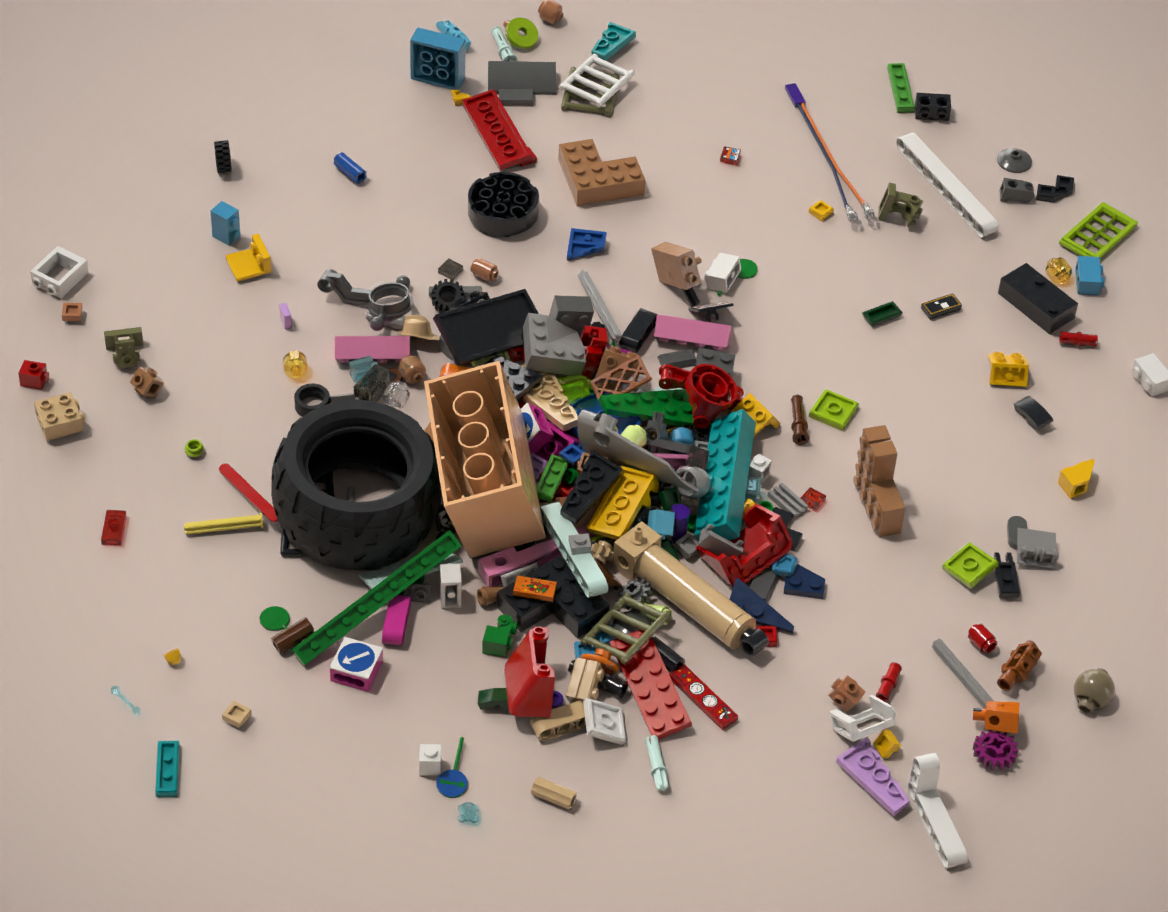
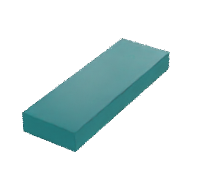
M158 741L156 797H177L179 741Z

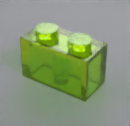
M575 374L557 378L563 389V394L567 396L568 400L590 395L591 383L586 376Z

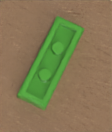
M551 454L536 487L538 498L552 502L569 465L568 461Z

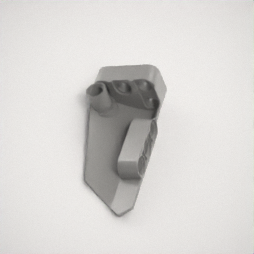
M587 410L580 412L577 419L579 441L585 453L590 454L593 449L600 455L609 458L611 462L618 466L653 473L658 481L694 493L699 491V489L685 482L667 461L618 434V428L616 427L618 420L603 413L599 415Z

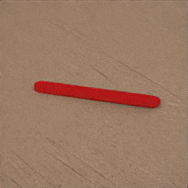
M224 463L220 465V473L271 522H278L274 507L229 464Z

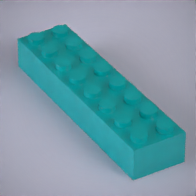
M744 409L717 418L711 424L704 471L709 474L711 482L708 493L699 499L694 536L698 540L700 539L701 530L705 529L709 524L714 525L711 531L728 541L740 537L756 422Z

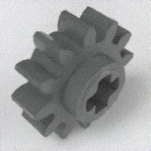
M635 578L633 582L627 581L626 586H621L623 591L618 593L620 598L628 593L632 599L641 603L650 602L649 597L654 595L651 584L645 578L640 582L638 578ZM625 605L626 610H629L631 606Z

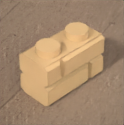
M576 658L565 695L569 702L584 701L586 698L597 700L599 695L597 686L599 681L602 682L604 678V670L601 664L597 661Z

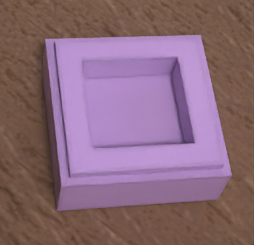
M281 303L279 304L280 318L284 328L289 329L292 327L291 313L287 304Z

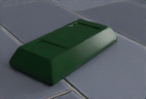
M891 301L864 311L862 315L871 326L896 318L903 312Z

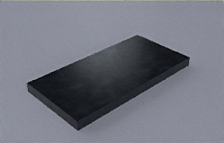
M522 289L436 314L433 320L457 366L523 347V325L528 313H539L526 289Z

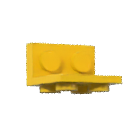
M259 233L252 235L250 249L225 256L236 281L271 273V258Z
M993 352V354H988V360L991 364L990 385L1027 387L1029 364L1025 356H1022L1021 353L1004 355L1002 352Z
M751 393L730 412L744 409L756 422L754 437L766 425L769 426L771 424L776 429L781 424Z

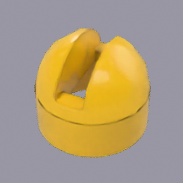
M178 648L163 655L170 665L178 664L181 661V653Z

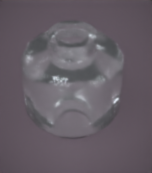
M395 381L388 384L382 399L385 405L402 409L410 397V392L406 384Z

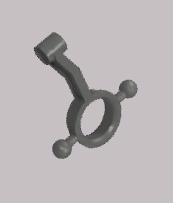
M327 269L317 283L318 288L324 293H330L334 290L343 303L367 305L369 313L374 316L370 320V327L374 331H380L384 328V319H394L407 314L414 304L408 289L410 279L405 275L399 276L396 283L380 284L370 290L353 288L343 274L337 273L333 269ZM386 296H401L404 298L393 304L376 303L377 300Z

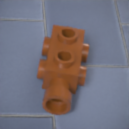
M1027 640L1025 643L1019 644L1015 650L1011 651V657L1007 663L1002 665L1001 672L1003 674L997 680V685L1002 690L1010 691L1015 682L1025 681L1033 667L1037 665L1042 652L1033 641Z

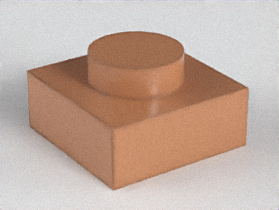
M63 303L62 321H81L82 303Z

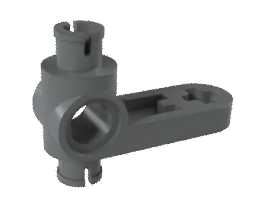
M653 411V418L648 420L647 427L644 429L647 433L646 450L650 453H658V448L661 447L697 455L698 446L667 439V423H663L665 413ZM654 431L657 432V438H656V439H654V437H653Z

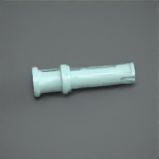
M498 26L494 27L491 33L499 48L498 54L502 61H508V58L510 61H517L516 55L513 54V48L507 44L501 28Z

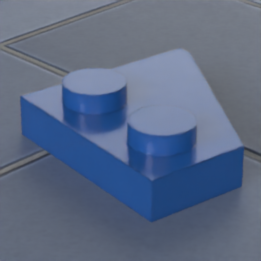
M571 228L567 260L604 251L607 232Z

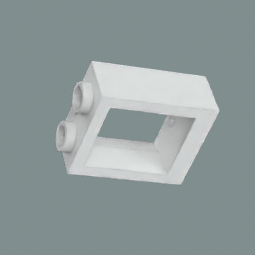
M57 246L30 271L32 285L51 295L62 298L88 274L87 260ZM57 264L70 270L59 281L46 275Z

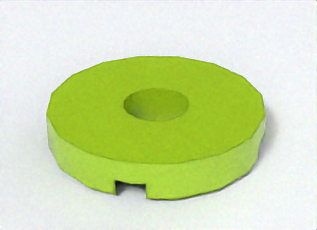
M514 18L505 29L507 40L511 45L519 49L531 48L538 39L536 26L527 18ZM518 31H523L525 36H521Z

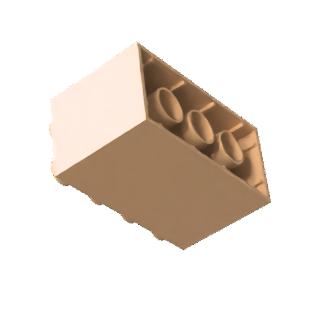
M500 361L424 381L444 507L469 558L546 538L523 414Z

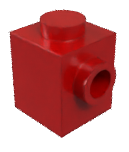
M24 360L18 372L20 386L40 390L43 389L50 376L49 372H47L46 363Z

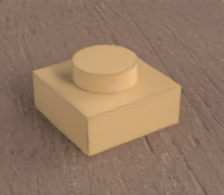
M233 701L222 714V720L241 728L251 716V709Z

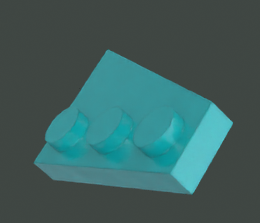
M609 22L607 30H604L602 33V38L597 41L591 50L592 55L597 54L598 58L606 61L636 38V31Z

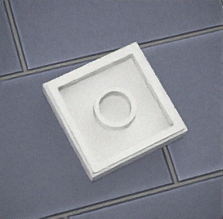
M586 698L583 701L587 735L623 745L626 742L622 708Z

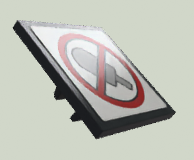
M722 301L689 307V310L694 312L707 311L706 320L711 322V314L715 315V320H719V314L716 312V309L731 307L733 303Z

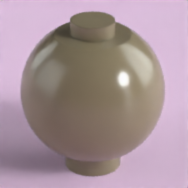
M1101 668L1082 672L1074 683V695L1079 702L1077 707L1085 713L1091 714L1094 709L1098 710L1106 707L1112 701L1115 694V685L1106 670Z

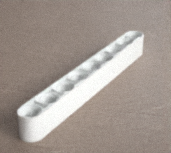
M912 132L896 139L898 150L979 237L982 238L998 231L996 219L915 133Z

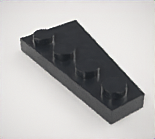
M592 449L587 462H585L579 477L575 481L572 491L569 492L560 510V515L577 524L623 474V469Z

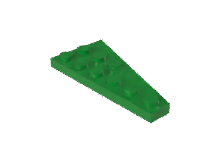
M686 389L600 395L598 400L605 414L626 418L631 415L639 417V420L646 421L647 418H653V411L665 413L663 423H667V425L685 427V425L694 426L692 406L689 403V395Z

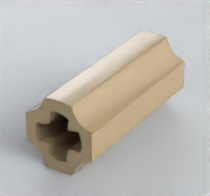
M541 777L535 779L531 789L532 795L568 810L573 807L577 797L576 791Z

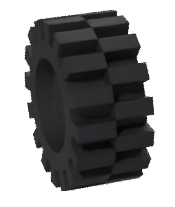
M214 141L217 173L232 172L229 141Z
M444 279L443 283L440 280L438 285H434L431 294L432 305H435L436 310L439 309V313L450 311L449 307L453 306L456 300L464 298L465 293L462 285L459 286L457 281L454 283L453 279H450V282ZM450 291L454 293L455 299L452 302H444L441 299L442 293Z

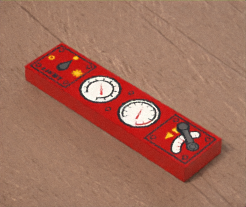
M685 664L669 674L672 682L722 730L738 720V715Z

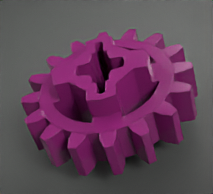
M988 730L986 734L982 731L980 736L975 738L972 749L974 750L973 756L978 757V763L984 762V768L989 765L993 771L995 767L1003 770L1004 765L1010 768L1011 763H1015L1018 755V743L1013 742V736L1007 737V732L1001 734L1000 731L993 732Z

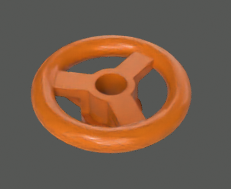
M597 648L595 654L587 653L582 654L580 657L599 662L606 674H616L619 671V667L610 661L612 654L604 649Z

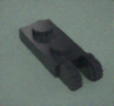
M995 552L994 559L998 561V567L995 568L999 598H1019L1020 590L1012 553L1007 552L1005 556L1006 562H1001L999 552Z

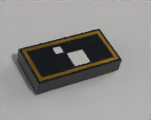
M953 293L921 304V309L930 320L961 310L962 304Z

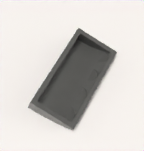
M488 61V91L494 89L496 94H499V89H533V94L556 95V62Z

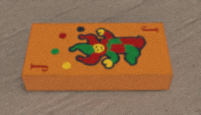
M517 575L513 595L553 602L557 582Z

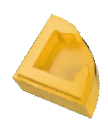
M451 90L455 106L462 105L463 99L471 97L467 93H461L460 90Z

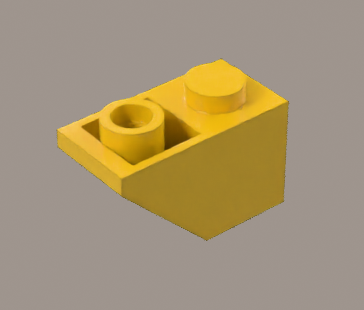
M1094 459L1082 461L1060 471L1058 484L1070 499L1087 492L1095 463Z

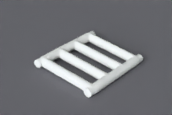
M593 54L559 86V89L561 91H569L589 100L600 108L635 73L633 70L627 71L598 58L597 54ZM595 63L623 77L618 80L590 66ZM585 72L614 86L608 89L580 75ZM576 81L604 95L599 98L570 84Z

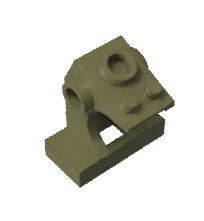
M889 182L878 207V219L885 221L889 213L898 212L902 214L904 219H907V227L909 228L911 223L915 225L916 221L914 219L920 217L923 211L921 208L923 200L919 199L916 195L896 191V184Z
M142 328L104 331L106 350L116 348V352L113 353L114 364H118V369L137 366V361H140L139 350H135V346L143 345ZM129 336V339L118 340L119 337Z

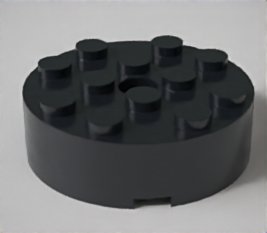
M511 172L490 173L486 178L477 179L468 191L469 219L475 227L485 234L510 237L527 231L537 221L539 214V192L530 183V180L522 175Z

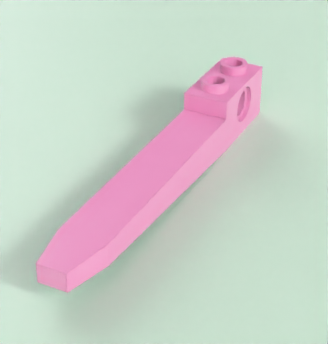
M588 525L576 529L578 534L588 533L589 538L597 536V534L588 532ZM553 539L518 552L514 547L479 559L478 574L486 586L496 587L502 584L501 575L536 562L539 568L554 558L562 556Z

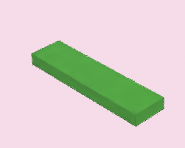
M889 63L887 70L897 113L914 112V103L905 64Z

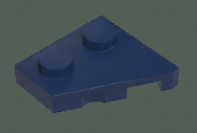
M797 564L791 577L786 576L783 594L823 599L825 578Z

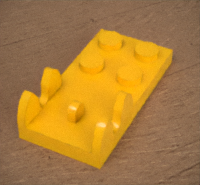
M621 466L623 474L608 489L587 526L588 532L616 540L626 534L641 507L651 506L650 491L655 493L659 491V482L655 474Z

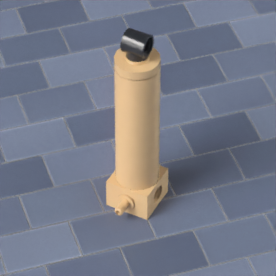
M641 521L614 542L612 568L629 581L633 582L635 578L639 577L641 579L645 578L652 588L733 650L741 646L747 655L753 657L768 645L769 640L766 634L760 629H755L756 619L661 547L662 536Z

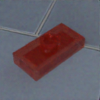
M106 510L101 536L102 545H122L127 518L126 511Z

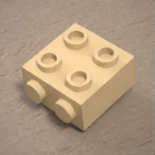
M71 392L34 402L35 414L46 441L83 431L85 417L83 412H79V402L77 398H73Z

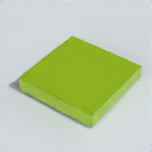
M825 389L810 410L808 417L843 431L858 409L859 403Z
M969 542L942 565V569L972 589L998 567V561Z

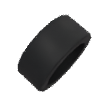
M315 383L306 384L298 388L294 394L296 412L303 417L320 406L330 404V393L327 388ZM308 397H318L323 400L320 404L313 406L305 405L301 401Z

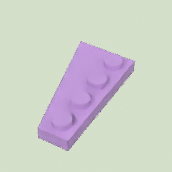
M866 737L838 756L836 763L889 813L895 816L909 806L910 800L898 782L892 778L890 770L887 766H884L880 760L879 753L870 745L871 741Z

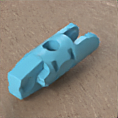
M447 20L445 23L443 21L436 23V27L441 33L466 39V50L469 49L471 41L452 22Z

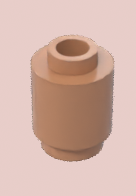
M475 259L470 268V271L475 276L488 282L495 280L499 273L497 265L483 259Z

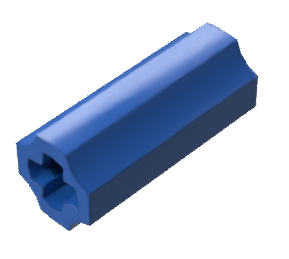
M341 152L334 157L333 164L354 182L359 184L366 179L367 171L345 153Z

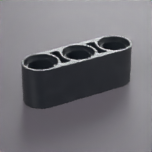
M640 308L623 332L619 346L637 353L655 328L657 314Z

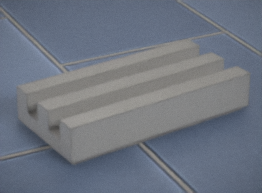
M780 483L779 487H774L773 491H768L767 496L783 510L793 513V519L808 510V505L783 483Z

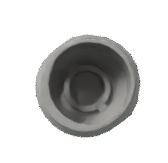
M688 466L676 471L679 476L682 472L686 471L683 480L690 486L699 489L697 493L677 487L680 495L696 499L708 493L711 480L706 471L699 467Z

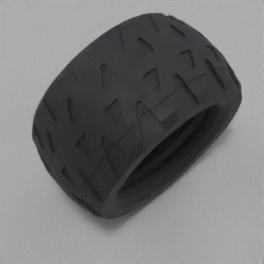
M346 400L326 404L312 410L292 424L287 438L283 437L273 462L271 481L272 503L280 527L285 529L289 542L297 550H301L308 557L312 558V560L339 569H376L388 566L401 558L409 556L417 549L421 541L427 537L441 503L442 490L435 446L430 435L424 432L419 423L411 416L394 407L378 402ZM360 468L387 476L399 486V489L393 494L378 500L354 502L330 496L321 491L314 482L321 476L336 470Z

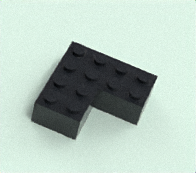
M561 555L524 576L557 582L553 602L513 595L515 582L497 592L496 607L503 614L511 616L513 621L518 623L517 629L520 632L554 614L578 639L588 633L592 626H595L610 610V604L601 595L587 598Z

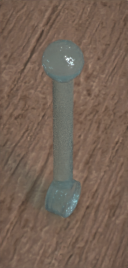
M118 686L111 688V693L118 695L132 709L134 714L140 713V708L134 706L119 691Z

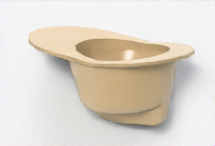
M406 315L403 331L398 332L399 335L415 336L439 341L440 337L432 333L430 322L420 315Z

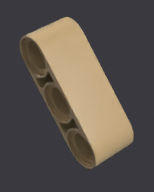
M583 701L573 702L552 709L551 717H533L530 724L538 739L546 741L586 728Z

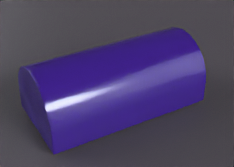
M683 504L672 506V512H675L673 536H671L673 544L687 534L690 510Z

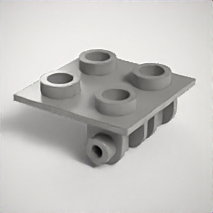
M1017 528V564L1055 569L1056 560L1059 558V552H1056V533Z

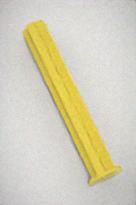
M262 512L260 515L189 522L184 524L185 534H196L259 526L263 528Z

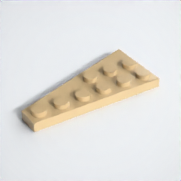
M534 371L543 375L542 382L524 395L522 399L531 405L541 408L545 417L562 431L576 427L578 416L573 407L569 405L567 396H564L563 389L556 376L552 373Z

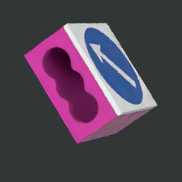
M526 403L521 408L524 418L530 454L532 452L536 454L554 434L542 409Z
M344 637L330 665V681L369 692L383 663V647Z

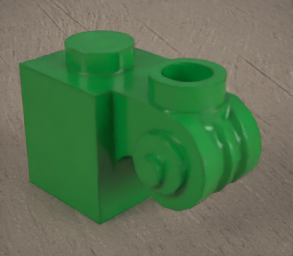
M507 614L500 615L497 619V627L486 626L482 640L483 654L506 658L508 650H512L514 638H511L512 634L516 635L518 623L514 622L511 616Z

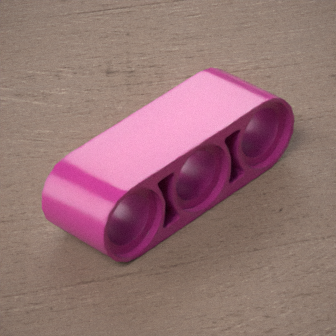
M397 595L389 601L382 632V643L403 645L411 606V596Z

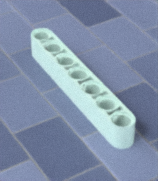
M555 502L540 506L544 526L587 598L608 593L606 578L591 553L571 554L569 535H577L578 532L571 521L560 515L561 504Z

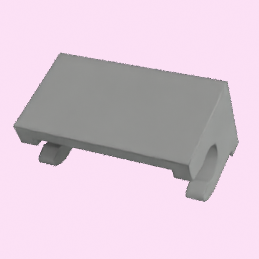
M709 524L705 529L701 530L698 545L717 556L724 553L727 557L733 555L738 557L743 553L744 548L740 547L744 543L743 541L739 540L734 544L711 531L714 525Z

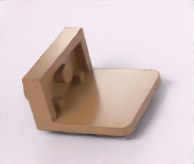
M610 345V348L606 347L595 378L636 357L638 354L620 352V348ZM639 362L630 365L629 368L637 369ZM623 371L615 373L612 377L620 379ZM627 372L624 380H628L635 373ZM602 380L595 385L602 388L606 380ZM610 381L607 389L615 390L617 382ZM624 384L621 385L619 392L623 391L622 386Z

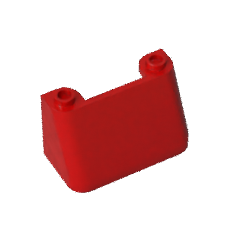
M757 503L746 511L744 520L747 527L740 531V537L730 541L734 544L739 540L744 542L740 546L744 548L743 553L738 557L735 555L727 557L724 553L717 556L699 545L695 547L699 556L732 587L736 578L747 583L792 548V539L781 516Z
M532 628L505 663L504 675L508 710L514 716L551 717L555 673L552 667L545 664L547 640L549 638L548 628Z

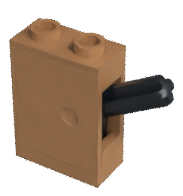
M668 242L651 248L659 282L681 288L691 307L698 305L700 300L693 287L701 284L697 265L702 262L699 256L695 258V252L692 249Z

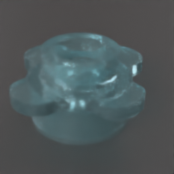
M466 802L458 806V811L460 812L458 816L459 822L471 821L476 823L479 820L477 816L479 807L476 804Z

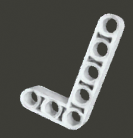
M931 753L913 759L908 790L945 868H950L967 863L968 856L936 790L940 762L937 754Z

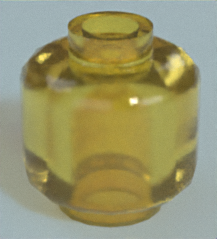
M1062 257L1050 259L1045 269L1047 275L1054 283L1063 284L1071 278L1072 268Z
M290 351L284 356L283 368L285 374L290 378H301L306 374L308 370L307 358L302 352Z

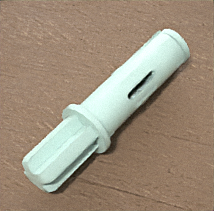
M652 735L651 742L649 737L645 739L652 767L651 775L655 779L657 790L666 791V788L669 787L666 776L667 768L663 764L658 737Z

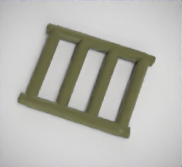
M576 67L570 68L568 77L577 70ZM585 72L580 75L582 77L599 79ZM604 73L619 80L620 75L617 73ZM576 81L570 84L577 88L592 89ZM600 84V85H602V86H604V87H606V88H608V89H610L612 86H614V85H612V84H611V85ZM565 90L561 110L571 109L601 113L609 117L612 113L616 93L606 102V107L598 108L593 105L570 103V98L586 99ZM592 94V95L597 96V97H599V98H601V97L603 96V95Z
M626 593L584 636L580 643L583 646L588 644L595 648L604 649L610 652L612 656L620 659L622 664H626L667 621L671 613L667 610L664 612L632 599L631 595ZM625 605H628L657 619L650 626L619 611ZM615 618L644 631V633L637 639L607 624ZM602 631L632 646L626 652H623L594 638Z

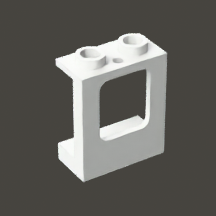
M873 695L869 696L872 708L853 716H848L837 709L829 712L833 730L852 742L896 725L894 718L896 713L891 705ZM873 718L882 720V722L862 730L857 727V724Z

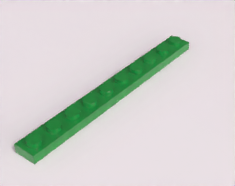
M449 530L291 651L301 664L305 666L462 545Z

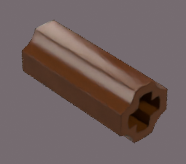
M304 617L271 637V642L278 653L281 654L313 634L314 628L309 620Z

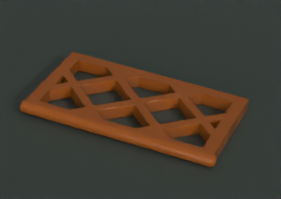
M637 355L591 380L590 384L599 400L600 395H604V393H629L651 381L652 377H650L640 355ZM639 362L637 369L629 368L630 365ZM623 371L620 379L612 377L615 373ZM627 372L635 373L632 381L624 380ZM639 374L646 376L642 381L636 382ZM606 380L602 388L596 387L595 384ZM610 381L617 382L615 390L607 389ZM622 384L630 385L629 388L619 392Z

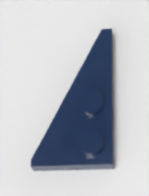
M736 578L730 600L756 619V624L776 626L778 630L794 632V626L744 582Z

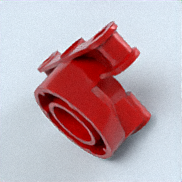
M669 364L662 365L659 368L661 376L659 379L660 388L665 390L686 389L689 395V403L692 406L693 425L697 428H707L720 412L726 411L728 408L733 410L742 401L744 390L736 386V383L727 372L715 365L699 364L691 371Z

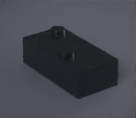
M1028 263L1003 276L1000 280L998 294L1048 334L1053 333L1075 319L1078 303Z

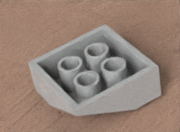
M528 313L523 325L525 368L539 372L580 377L586 359L585 348L578 332L547 315Z

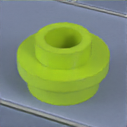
M189 440L185 445V453L190 457H198L204 452V446L199 440Z

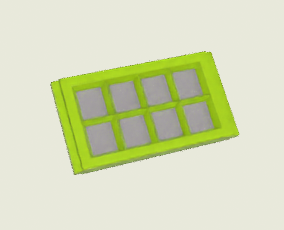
M1103 202L1065 234L1059 241V244L1079 256L1099 257L1101 259L1136 228L1138 221Z

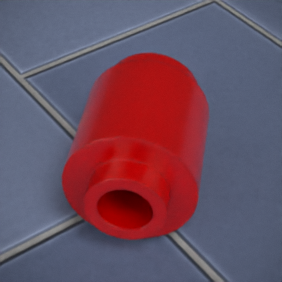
M975 624L968 631V639L982 652L990 653L998 644L996 637L983 624Z

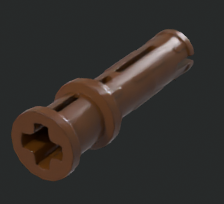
M793 395L791 398L793 413L791 429L794 432L792 439L795 444L803 445L809 441V434L807 433L808 423L804 418L803 397L801 395Z

